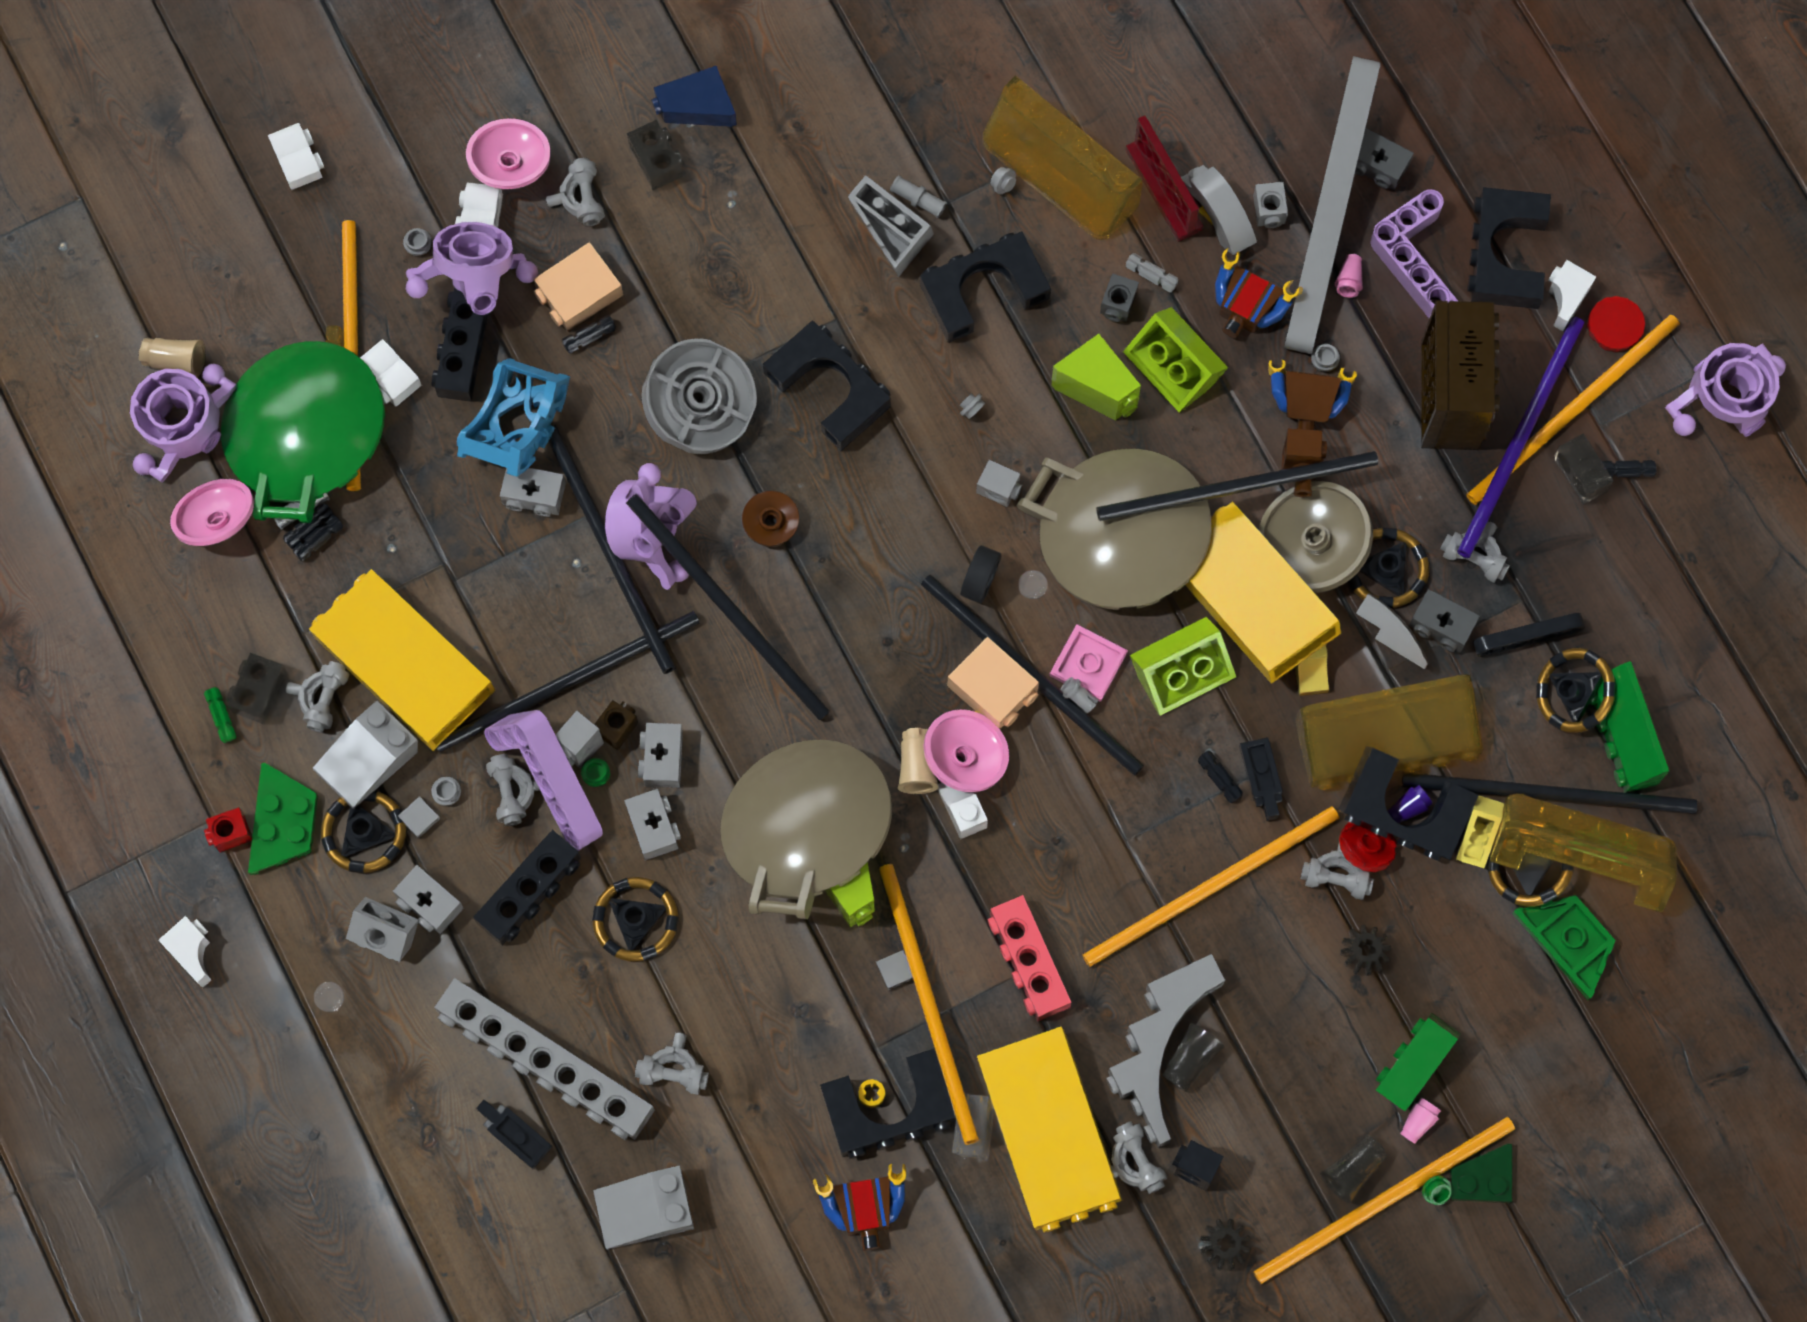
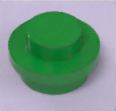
M592 758L583 764L581 777L588 786L601 787L610 778V768L604 760Z
M1444 1176L1430 1178L1422 1188L1423 1198L1428 1203L1434 1205L1446 1203L1452 1194L1451 1184Z

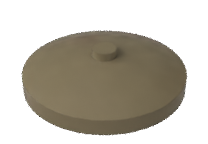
M1314 481L1312 482V496L1296 497L1294 495L1295 486L1278 496L1263 515L1259 531L1314 593L1330 591L1345 584L1361 570L1372 548L1373 526L1364 504L1353 492L1335 483Z

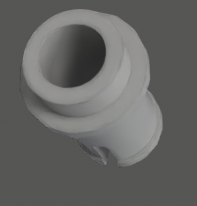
M1070 677L1061 687L1063 696L1074 701L1085 713L1090 712L1096 706L1095 703L1098 702V699L1080 685L1081 681L1079 679Z

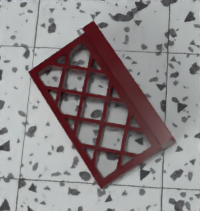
M1144 115L1138 118L1135 141L1126 145L1125 150L1175 238L1180 242L1203 230L1204 226L1198 217L1199 208L1147 117Z

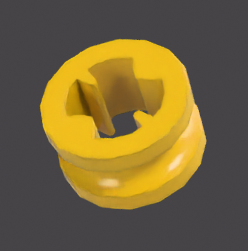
M874 1079L864 1081L859 1087V1100L868 1108L880 1106L885 1099L884 1086ZM871 1086V1089H873V1086L879 1089L877 1092L879 1098L875 1101L872 1098L870 1101L865 1099L867 1095L865 1089Z

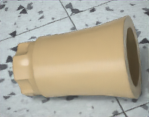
M144 338L139 349V361H141L143 366H150L152 369H182L199 378L205 361V346L202 340Z
M909 728L902 732L901 769L898 790L901 792L926 794L934 792L939 788L937 777L930 770L924 756L923 744L928 729Z

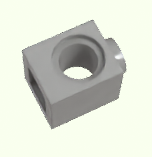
M1284 182L1256 184L1253 198L1257 226L1276 228L1285 224L1288 211ZM1271 203L1274 204L1277 207V209L1268 210L1267 208H1265L1264 205Z
M989 460L977 483L976 493L1008 507L1011 499L1016 501L1023 485L1019 484L1020 473Z

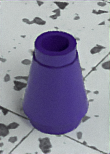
M1418 785L1414 789L1410 787L1392 808L1388 810V813L1395 822L1400 824L1428 811V807L1433 803L1423 788Z

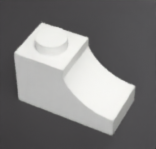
M1566 260L1562 268L1556 266L1548 281L1552 282L1548 292L1554 296L1558 306V315L1554 327L1561 331H1564L1596 279V276Z
M944 783L938 784V792L960 840L987 828L988 820L976 794L955 790Z
M185 916L162 936L159 941L203 988L211 981L203 962L204 950L210 943L204 937L208 931L197 919L191 922Z

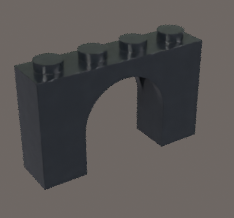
M1483 187L1480 197H1475L1473 213L1478 214V221L1473 223L1471 239L1476 240V247L1471 249L1469 265L1474 266L1473 275H1469L1467 292H1472L1471 302H1494V305L1539 309L1543 301L1545 273L1515 270L1504 266L1496 259L1492 252L1491 238L1499 231L1507 228L1545 231L1549 221L1551 194Z
M1022 231L1017 234L1008 233L1002 236L998 242L991 245H980L973 253L966 256L957 255L951 258L947 264L940 267H929L920 275V287L948 343L974 332V321L962 299L960 289L965 280L977 272L994 271L1005 276L1014 287L1024 310L1050 299L1051 287Z
M812 320L763 363V371L782 393L805 373L816 368L834 369L847 379L850 385V393L847 399L821 422L822 433L842 451L891 408V394L882 383L876 384L870 378L871 373L863 364L857 365L851 359L852 354L843 344L838 346L831 339L833 336L824 325L818 326Z
M1366 746L1338 811L1346 814L1344 820L1358 826L1363 821L1372 825L1371 832L1387 838L1389 833L1399 837L1397 843L1413 850L1414 846L1417 845L1425 849L1423 855L1440 862L1441 857L1450 860L1479 795L1445 781L1431 814L1425 820L1415 825H1400L1391 818L1385 806V792L1399 759L1373 747Z
M935 1048L906 1057V1063L916 1092V1102L911 1113L905 1119L895 1124L883 1125L875 1123L861 1112L849 1075L820 1084L842 1157L849 1156V1159L859 1158L867 1154V1149L876 1146L878 1150H884L894 1146L895 1140L906 1137L907 1141H912L923 1137L924 1131L934 1128L935 1132H940L953 1127L952 1122H955L957 1118Z

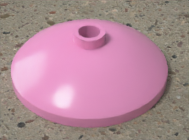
M499 119L485 124L472 135L466 148V160L471 173L482 183L499 189H516L533 183L546 171L551 156L550 145L545 134L535 125L519 119Z
M218 479L204 483L188 492L177 503L171 515V528L175 536L181 542L188 545L209 546L223 542L234 536L247 523L254 508L253 495L244 483L233 479Z
M970 710L946 712L934 720L925 734L923 744L924 756L930 770L942 783L962 792L984 791L994 786L1007 769L1009 762L1007 741L1001 730L980 713ZM956 756L962 757L964 762L959 761Z

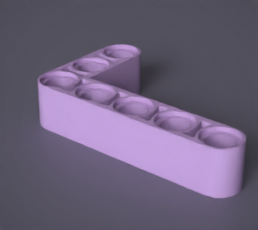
M1433 189L1423 191L1378 222L1371 237L1373 250L1428 318H1430L1435 305L1431 302V298H1439L1442 301H1448V303L1449 301H1458L1409 241L1410 238L1435 222L1440 215L1444 203L1443 197L1438 191ZM1430 203L1436 209L1428 210L1423 204ZM1401 219H1410L1413 224L1405 225L1401 222ZM1387 234L1391 240H1382L1378 235ZM1404 255L1409 261L1401 262L1395 256ZM1420 276L1424 278L1426 282L1417 283L1414 281L1413 277Z
M534 710L510 714L485 729L486 740L495 751L520 749L565 840L572 847L579 851L602 836L601 825L551 725L542 712Z

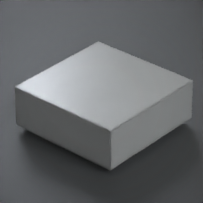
M420 796L398 815L418 839L440 820L439 816Z
M903 950L876 962L888 990L913 980Z

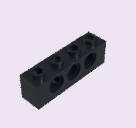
M454 287V291H450L448 294L447 307L450 308L449 317H444L442 334H445L443 344L439 343L437 360L440 362L438 370L433 371L431 385L435 388L438 397L472 402L489 313L485 315L474 313L463 293ZM469 311L473 313L468 319L459 318L463 312ZM458 338L467 339V342L463 345L458 346L454 344ZM454 364L462 365V368L457 372L449 371V368Z
M552 829L473 916V919L502 946L506 941L512 942L520 933L521 929L519 927L526 919L532 920L541 909L539 906L546 897L550 899L557 893L561 887L560 881L566 875L569 877L573 875L581 864L579 862L581 859L579 852ZM547 862H555L557 868L553 873L546 874L542 872L543 865ZM529 883L537 885V890L533 895L526 896L522 894V889L525 885ZM509 905L516 906L517 912L513 917L506 918L502 916L505 907Z

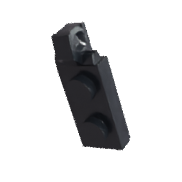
M1269 738L1240 743L1239 748L1253 801H1255L1256 807L1263 806L1266 821L1278 819L1279 810L1277 803L1282 802L1281 795L1283 791Z
M483 1100L476 1108L477 1111L487 1118V1121L483 1124L487 1131L532 1170L552 1149L553 1146L508 1107L505 1108L503 1105H500L495 1109L486 1100Z

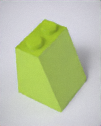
M1100 334L1094 336L1053 366L1051 386L1055 390L1115 421L1121 416L1124 418L1130 416L1138 408L1136 405H1138L1140 383Z
M868 862L860 869L861 873L841 887L838 884L825 890L850 928L855 924L858 927L864 925L873 918L872 913L875 912Z

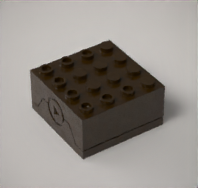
M1436 300L1421 340V448L1478 450L1481 442L1486 441L1487 432H1490L1491 422H1494L1495 412H1499L1500 397L1495 395V385L1499 384L1500 370L1499 367H1495V357L1498 358L1499 340H1495V330L1499 328V313H1494V302L1449 301L1448 303V301Z

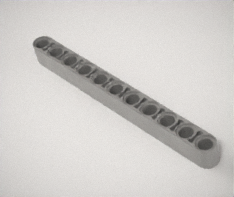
M1353 56L1300 278L1299 287L1302 286L1303 291L1295 299L1285 341V349L1312 355L1381 62Z

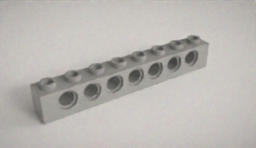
M456 978L453 979L434 1007L440 1014L438 1019L451 1028L455 1024L464 1029L463 1036L475 1044L481 1040L489 1046L487 1051L500 1060L504 1056L514 1062L512 1067L521 1074L527 1076L530 1072L538 1077L537 1084L549 1092L555 1088L563 1094L561 1099L572 1107L576 1108L579 1104L588 1110L586 1115L599 1124L603 1120L613 1126L611 1131L623 1140H626L628 1136L636 1140L655 1111L651 1104ZM468 1007L476 1008V1016L473 1019H462L461 1016L464 1009ZM492 1023L501 1025V1031L496 1036L486 1035V1029ZM516 1039L526 1041V1046L521 1052L511 1051V1044ZM540 1055L551 1057L550 1064L546 1068H537L535 1066V1061ZM573 1071L576 1075L575 1080L571 1084H562L560 1076L563 1072ZM598 1087L600 1089V1096L593 1101L585 1099V1092L588 1088ZM614 1103L625 1105V1112L619 1117L609 1114L610 1107Z

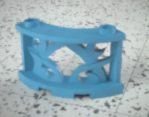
M512 358L499 362L493 371V383L484 405L474 420L462 429L457 437V456L464 458L469 455L507 468V474L516 477L525 472L535 462L536 459L533 455L539 447L545 448L555 429L551 426L556 411L561 412L563 409L570 376L561 373L554 374L517 362ZM513 372L527 376L526 389L523 390L517 377L515 386L510 387ZM533 378L545 381L546 384L533 386ZM532 401L535 408L539 406L537 413L531 411ZM524 404L525 414L531 422L530 427L517 429L504 437L501 431L500 417L513 408Z

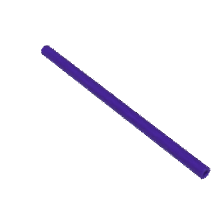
M1578 317L1571 318L1457 550L1460 556L1464 558L1471 557L1583 328L1584 321Z

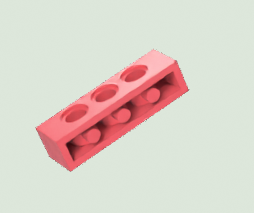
M1019 896L991 908V918L987 919L993 935L999 934L1003 945H1000L999 948L1005 962L1011 961L1015 971L1011 975L1018 989L1023 987L1027 996L1023 1002L1030 1016L1035 1014L1037 1021H1041L1069 1009L1072 1002L1024 896ZM1017 926L1024 931V935L1019 939H1013L1008 935L1007 931L1011 927ZM1024 953H1031L1035 956L1036 962L1031 966H1025L1020 962L1019 958ZM1036 980H1043L1047 983L1048 989L1043 993H1038L1032 989L1031 984Z

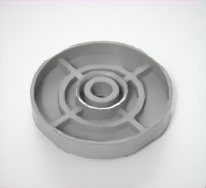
M688 339L667 348L653 361L642 386L643 409L652 429L663 441L692 454L713 453L731 445L746 431L756 408V387L752 374L745 362L735 352L708 339ZM700 393L703 398L702 402L698 403L695 401L693 394Z

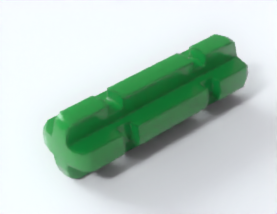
M213 687L206 690L204 696L209 705L208 707L215 726L219 729L217 732L220 740L223 743L235 740L237 736L234 727L230 726L232 722L225 703L221 701L223 697L219 688Z

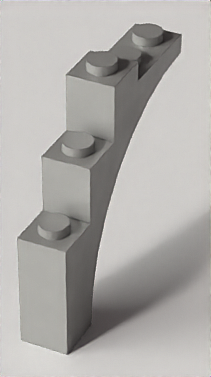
M1212 954L1147 984V993L1144 994L1145 1000L1151 1011L1156 1009L1157 1013L1128 1026L1127 1032L1129 1035L1125 1036L1130 1050L1132 1052L1137 1051L1138 1055L1110 1067L1108 1071L1110 1077L1106 1078L1113 1094L1118 1093L1121 1099L1130 1095L1133 1096V1099L1130 1100L1132 1108L1137 1116H1143L1147 1125L1143 1127L1149 1142H1155L1158 1148L1169 1144L1171 1140L1162 1116L1159 1098V1070L1164 1049L1173 1030L1184 1015L1203 997L1223 986L1225 979Z

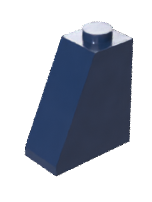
M717 66L654 87L655 98L651 99L656 115L661 114L665 123L728 127L737 125L736 113Z

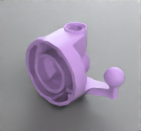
M461 222L447 226L437 233L433 240L432 259L425 261L417 268H411L406 271L408 278L406 292L412 298H422L428 291L426 280L444 274L450 277L454 287L463 293L472 311L478 315H485L495 308L496 300L498 299L500 276L508 272L509 269L516 268L517 278L523 283H531L537 277L538 269L535 264L526 260L524 254H513L512 240L503 230L480 222Z
M1729 343L1716 348L1693 369L1695 373L1689 389L1665 407L1674 419L1673 428L1675 432L1681 436H1687L1694 432L1696 428L1694 418L1689 414H1682L1681 410L1697 398H1700L1703 406L1716 418L1733 423L1745 437L1753 434L1766 423L1764 418L1775 402L1780 389L1779 376L1786 369L1784 359L1780 356H1772L1763 343L1757 347L1745 343ZM1726 379L1729 380V384L1735 386L1740 391L1741 399L1727 394L1721 383Z
M209 364L203 371V379L208 385L221 386L212 394L195 375L182 369H163L147 376L138 384L131 397L130 415L134 427L149 444L163 449L165 455L157 468L155 460L151 455L147 453L138 454L133 460V468L136 473L140 475L150 474L160 482H164L180 458H187L201 451L207 454L214 449L221 436V433L217 431L220 417L219 408L237 388L235 383L225 377V371L220 365ZM173 404L176 408L188 410L186 418L178 424L168 425L164 419L171 411Z
M646 463L638 471V480H625L616 487L610 497L605 520L607 542L612 552L620 559L646 562L651 571L660 579L662 587L668 590L675 582H682L687 579L689 574L677 560L672 561L668 565L661 549V542L628 507L626 501L637 493L673 535L676 533L677 525L682 523L694 510L697 502L695 496L687 489L655 486L661 478V471L657 465Z

